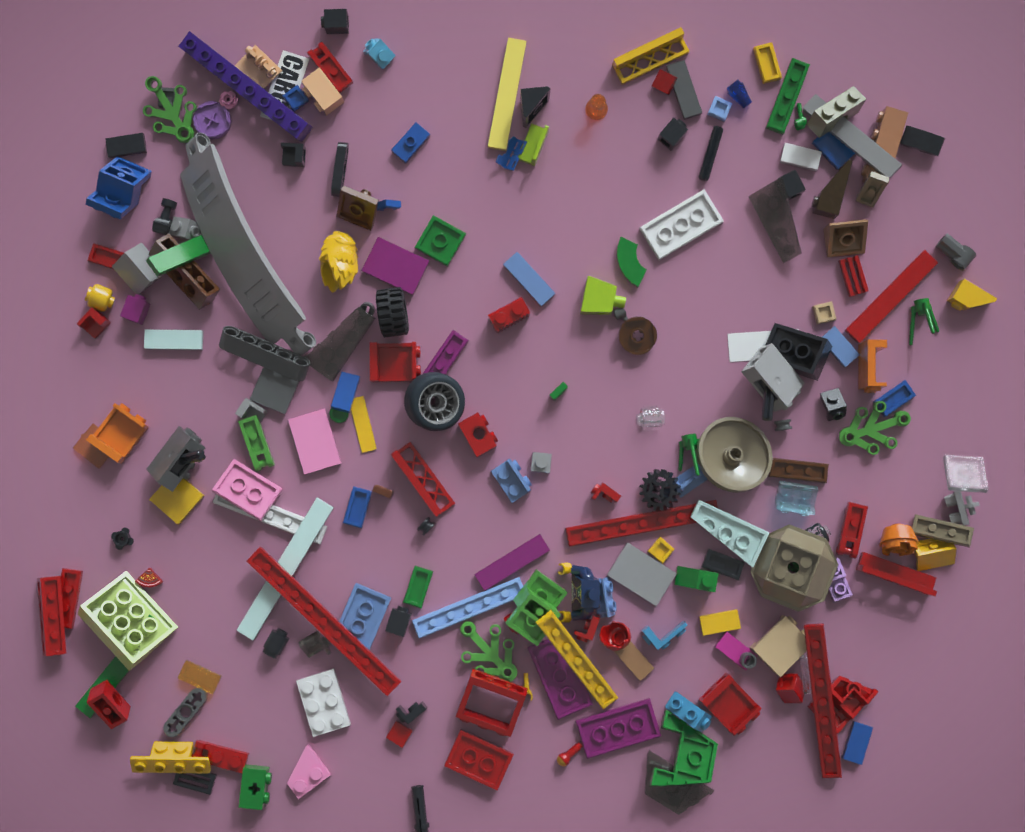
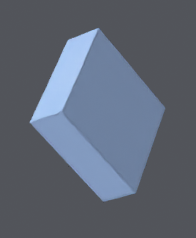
M715 96L707 115L725 122L733 103Z

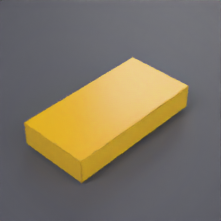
M772 42L755 46L753 51L762 83L766 84L781 80L782 75Z
M738 609L699 616L703 636L741 629Z

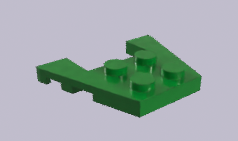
M665 710L661 729L680 734L673 772L656 767L653 768L649 786L711 783L718 744L703 733L687 725L682 719L672 715V712Z

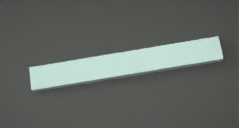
M316 498L278 561L291 576L294 575L334 507L319 498ZM267 581L237 629L238 632L251 640L256 638L281 596Z

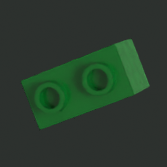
M245 765L243 767L238 808L262 810L265 805H268L270 793L267 792V787L271 784L272 773H269L270 767ZM255 783L260 788L258 791H255V787H252Z

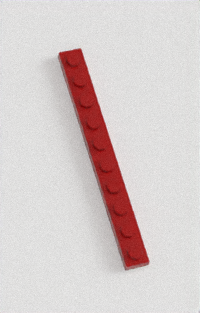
M259 547L250 556L247 562L386 696L401 683V680L262 547Z

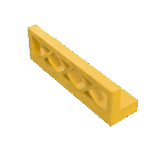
M682 27L613 59L612 66L621 84L623 85L688 54L690 51L683 39L685 33ZM677 42L680 43L683 51L678 53L670 51L671 46ZM658 51L667 53L662 61L656 60L653 57ZM644 59L650 61L647 68L643 69L637 67L638 61ZM624 67L633 69L632 74L626 78L623 77L620 71Z

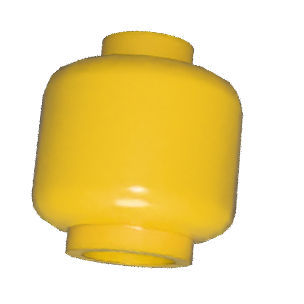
M95 284L93 287H89L84 301H87L88 307L105 312L108 307L112 308L115 297H112L113 292L110 288Z

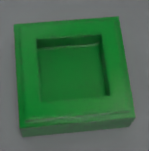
M562 382L549 394V397L555 401L568 389V386Z

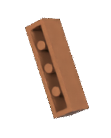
M886 106L877 115L876 122H878L877 129L873 130L871 139L892 157L896 158L909 112ZM868 163L864 164L861 171L863 183H865L871 171L880 174Z

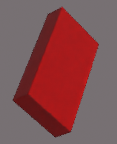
M93 243L87 261L113 269L112 266L124 252Z

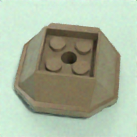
M789 524L769 533L750 572L761 597L799 612L825 601L839 564L826 538ZM792 562H796L799 565V571L795 574L790 573L788 570V566Z

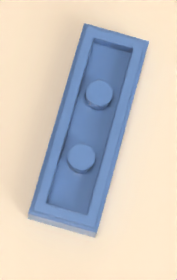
M518 252L503 264L541 307L555 295V292Z

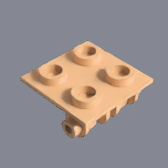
M256 45L252 48L248 46L245 49L246 54L235 67L265 89L282 70Z

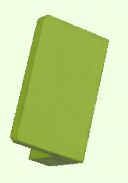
M531 123L524 140L527 141L522 154L518 156L519 161L532 166L536 165L548 135L549 126L545 125V128Z

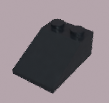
M774 323L766 345L772 343L798 375L818 381L832 349L831 343L826 338Z

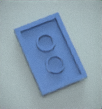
M355 583L339 622L370 650L392 597Z

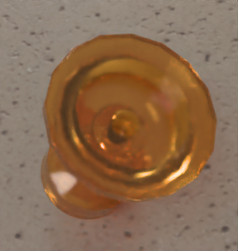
M595 94L588 101L585 108L588 117L593 120H600L606 116L608 106L603 95Z

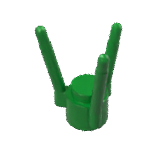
M929 298L915 300L914 306L910 307V346L913 345L916 313H918V316H926L932 334L935 331L939 332Z
M696 434L681 436L682 441L679 442L678 470L682 471L685 448L686 451H691L696 476H699V467L695 453L699 439H697Z

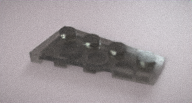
M780 177L748 197L782 262L786 263L802 254L784 180L783 177Z
M358 307L340 323L341 325L334 331H331L321 343H318L304 357L310 360L312 368L330 381H334L376 318L361 307Z

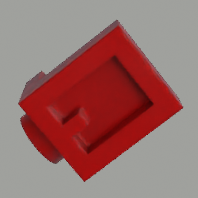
M603 482L600 485L596 484L590 492L593 494L591 497L593 500L597 498L600 492L604 493L602 497L610 503L613 500L618 502L621 498L620 494Z
M592 615L591 619H586L584 625L586 633L574 630V634L577 635L576 639L587 642L588 639L593 641L600 618Z

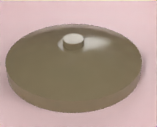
M738 417L718 419L702 432L698 440L696 451L699 467L705 477L722 490L733 493L750 491L760 485L771 470L773 456L770 443L765 434L748 420Z

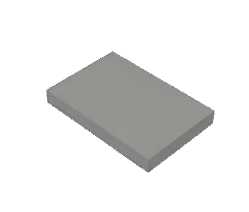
M627 542L607 575L657 606L677 573Z

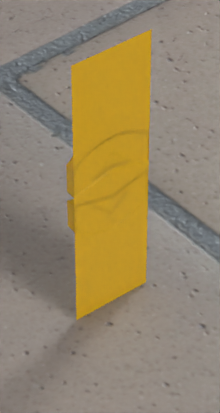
M364 396L354 398L351 410L363 453L377 448Z

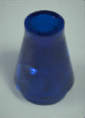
M739 79L726 88L727 94L740 104L742 108H745L752 102L743 82H740Z

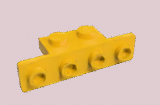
M154 741L150 756L130 757L131 770L134 773L202 774L210 773L211 767L208 757H192L193 742Z

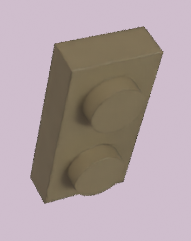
M871 171L857 194L856 201L874 207L887 186L889 177Z

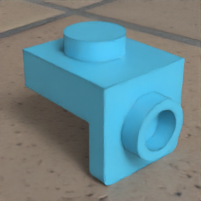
M377 38L370 39L365 44L366 48L363 50V53L369 55L381 69H384L396 56L381 39Z

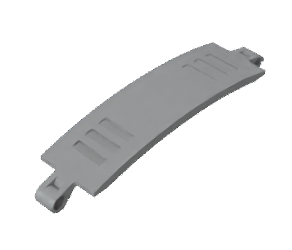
M199 132L186 144L189 166L180 175L202 236L232 292L265 339L273 344L277 343L280 339H284L294 353L303 355L316 345V339L312 333L304 332L297 328L298 325L306 320V317L276 274L253 235L235 198L214 144H210V139L206 134Z

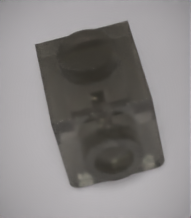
M319 630L298 642L308 658L321 650H324L328 655L332 653L329 647L332 645L331 642Z

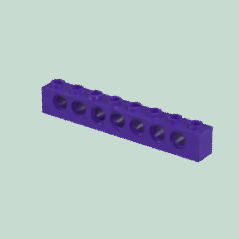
M190 31L178 47L299 141L303 142L313 128Z

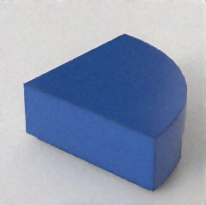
M382 200L378 203L377 211H384L386 208L400 209L401 201Z

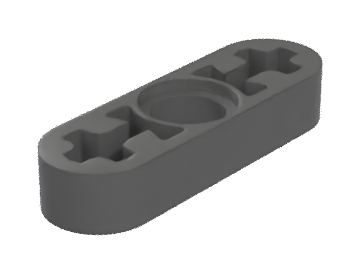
M197 687L193 689L165 722L163 730L167 736L175 737L180 734L208 699V693L204 688ZM200 692L202 694V700L196 701L194 706L187 702L188 700L192 702L195 699L194 693ZM182 707L190 708L191 714L189 717L181 715ZM178 719L184 722V724L182 722L178 723L176 726L177 731H170L171 726L169 724H174Z

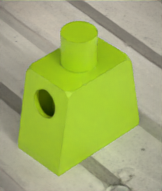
M588 276L580 314L611 315L613 307H625L626 297L616 295L617 286Z

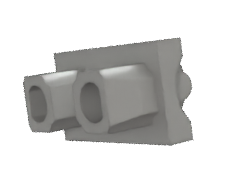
M955 490L954 493L944 497L947 507L958 505L959 512L949 514L951 523L968 525L969 519L966 509H969L970 515L976 514L974 507L979 506V501L973 502L970 495L965 497L967 504H964L961 490Z

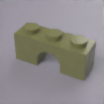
M853 86L816 109L809 119L807 126L820 138L833 130L836 123L842 117L848 120L859 113L866 98Z

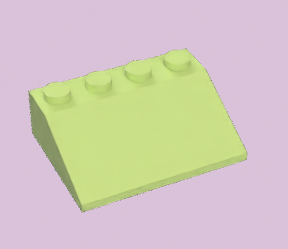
M127 571L83 603L78 611L80 618L129 671L144 660L178 628Z

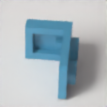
M682 621L660 640L650 627L646 626L641 630L644 633L641 637L648 645L653 644L657 650L660 648L663 650L671 644L670 640L675 635L679 637L686 631L685 627L687 624Z
M674 692L665 705V708L701 733L711 724L713 716L697 707L678 692Z

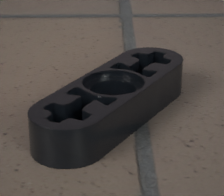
M338 142L331 196L339 197L340 190L344 185L349 143Z

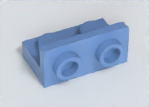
M509 458L493 469L491 473L511 503L530 492L532 484L527 476L522 477L519 470H521V467L517 461H512Z

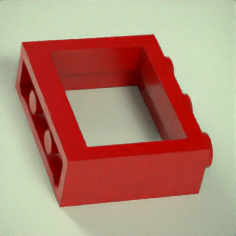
M472 669L456 717L462 722L476 724L481 729L495 731L500 736L511 737L528 688ZM473 685L517 700L509 724L465 708Z

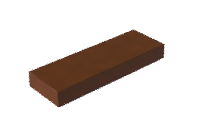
M773 458L769 477L827 483L829 464Z

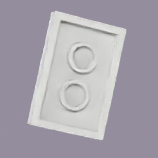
M334 668L296 681L313 737L351 725Z

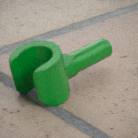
M797 103L799 119L794 120V126L797 131L804 129L807 123L802 113L801 103Z

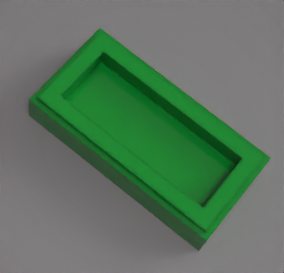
M415 565L403 603L422 608L433 571Z

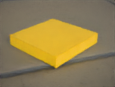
M183 478L173 492L161 485L149 500L179 525L205 495Z

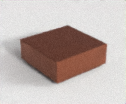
M377 484L374 485L372 490L390 499L394 494L393 491Z

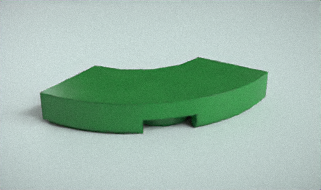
M620 237L617 246L619 267L624 277L631 284L639 287L647 269L641 266L637 259L636 250L638 244Z

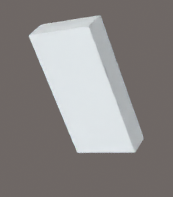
M785 143L780 163L817 171L822 152Z

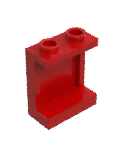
M370 342V381L412 382L421 375V365H417V358L421 357L420 346H417L416 342Z
M727 672L699 698L705 707L733 736L741 734L746 729L745 725L750 720L754 721L760 715L759 711L762 709Z

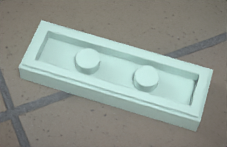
M145 329L144 349L203 350V331Z

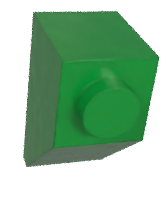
M677 566L674 585L716 592L719 573Z

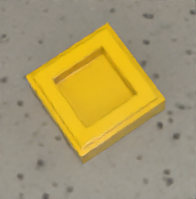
M659 536L648 549V552L663 564L675 549Z

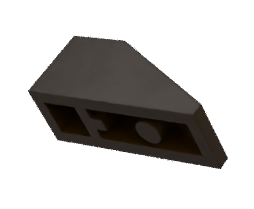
M848 160L821 192L814 196L811 207H814L813 214L832 219L839 215L852 160Z

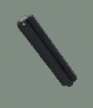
M714 126L699 174L700 180L708 181L723 133L722 127Z

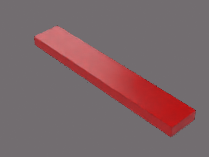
M923 250L845 331L857 343H860L938 262L926 250Z

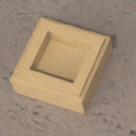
M832 301L812 306L817 325L837 320Z

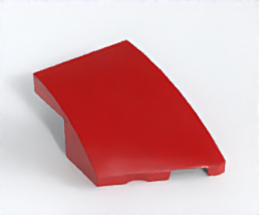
M838 676L831 682L837 734L851 719H854L865 705L870 703L879 692L878 690L870 689L861 685V683L852 682L842 676ZM812 700L807 707L814 713Z

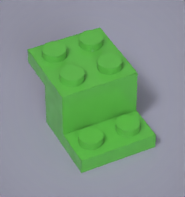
M536 569L513 599L517 608L505 622L506 625L538 646L545 637V634L536 621L550 610L559 618L561 614L556 608L568 592Z

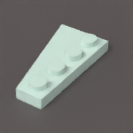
M698 499L690 517L751 567H754L769 532Z

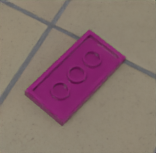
M549 639L541 641L538 646L534 644L527 647L557 720L593 705L587 688Z
M650 698L575 720L587 759L661 737Z

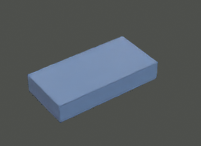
M835 326L822 336L829 340L832 345L830 352L844 368L860 355Z

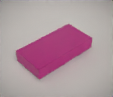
M727 631L715 645L718 650L745 671L747 668L743 667L739 660L741 654L750 652L756 657L758 656Z

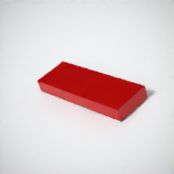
M62 568L61 572L64 628L68 629L74 628L83 571Z

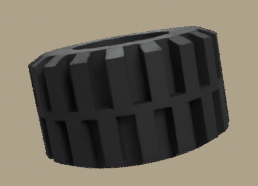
M395 287L377 290L376 309L381 334L384 338L407 335L409 323L402 288Z

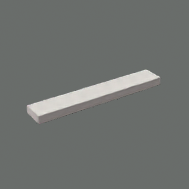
M217 494L215 495L213 503L256 519ZM272 505L261 522L295 534L305 517ZM323 525L314 540L315 543L321 544L328 526Z

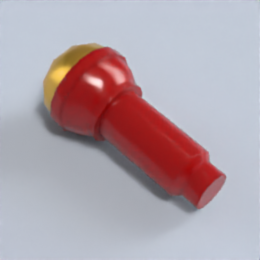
M578 742L566 753L559 754L557 757L558 764L562 767L569 765L571 758L583 747L581 743Z

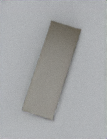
M916 514L912 529L917 536L970 548L974 531L972 527Z

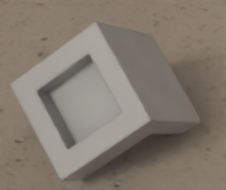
M245 398L235 414L243 419L258 415L261 423L268 411L250 399Z

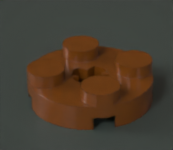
M641 316L631 317L621 324L618 333L619 342L629 353L642 355L649 352L653 345H655L657 330L650 320ZM637 330H639V333H643V337H640L641 340L639 341L633 338V333L635 334Z

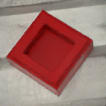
M660 69L652 87L669 95L677 77Z
M396 720L386 738L403 748L413 730Z

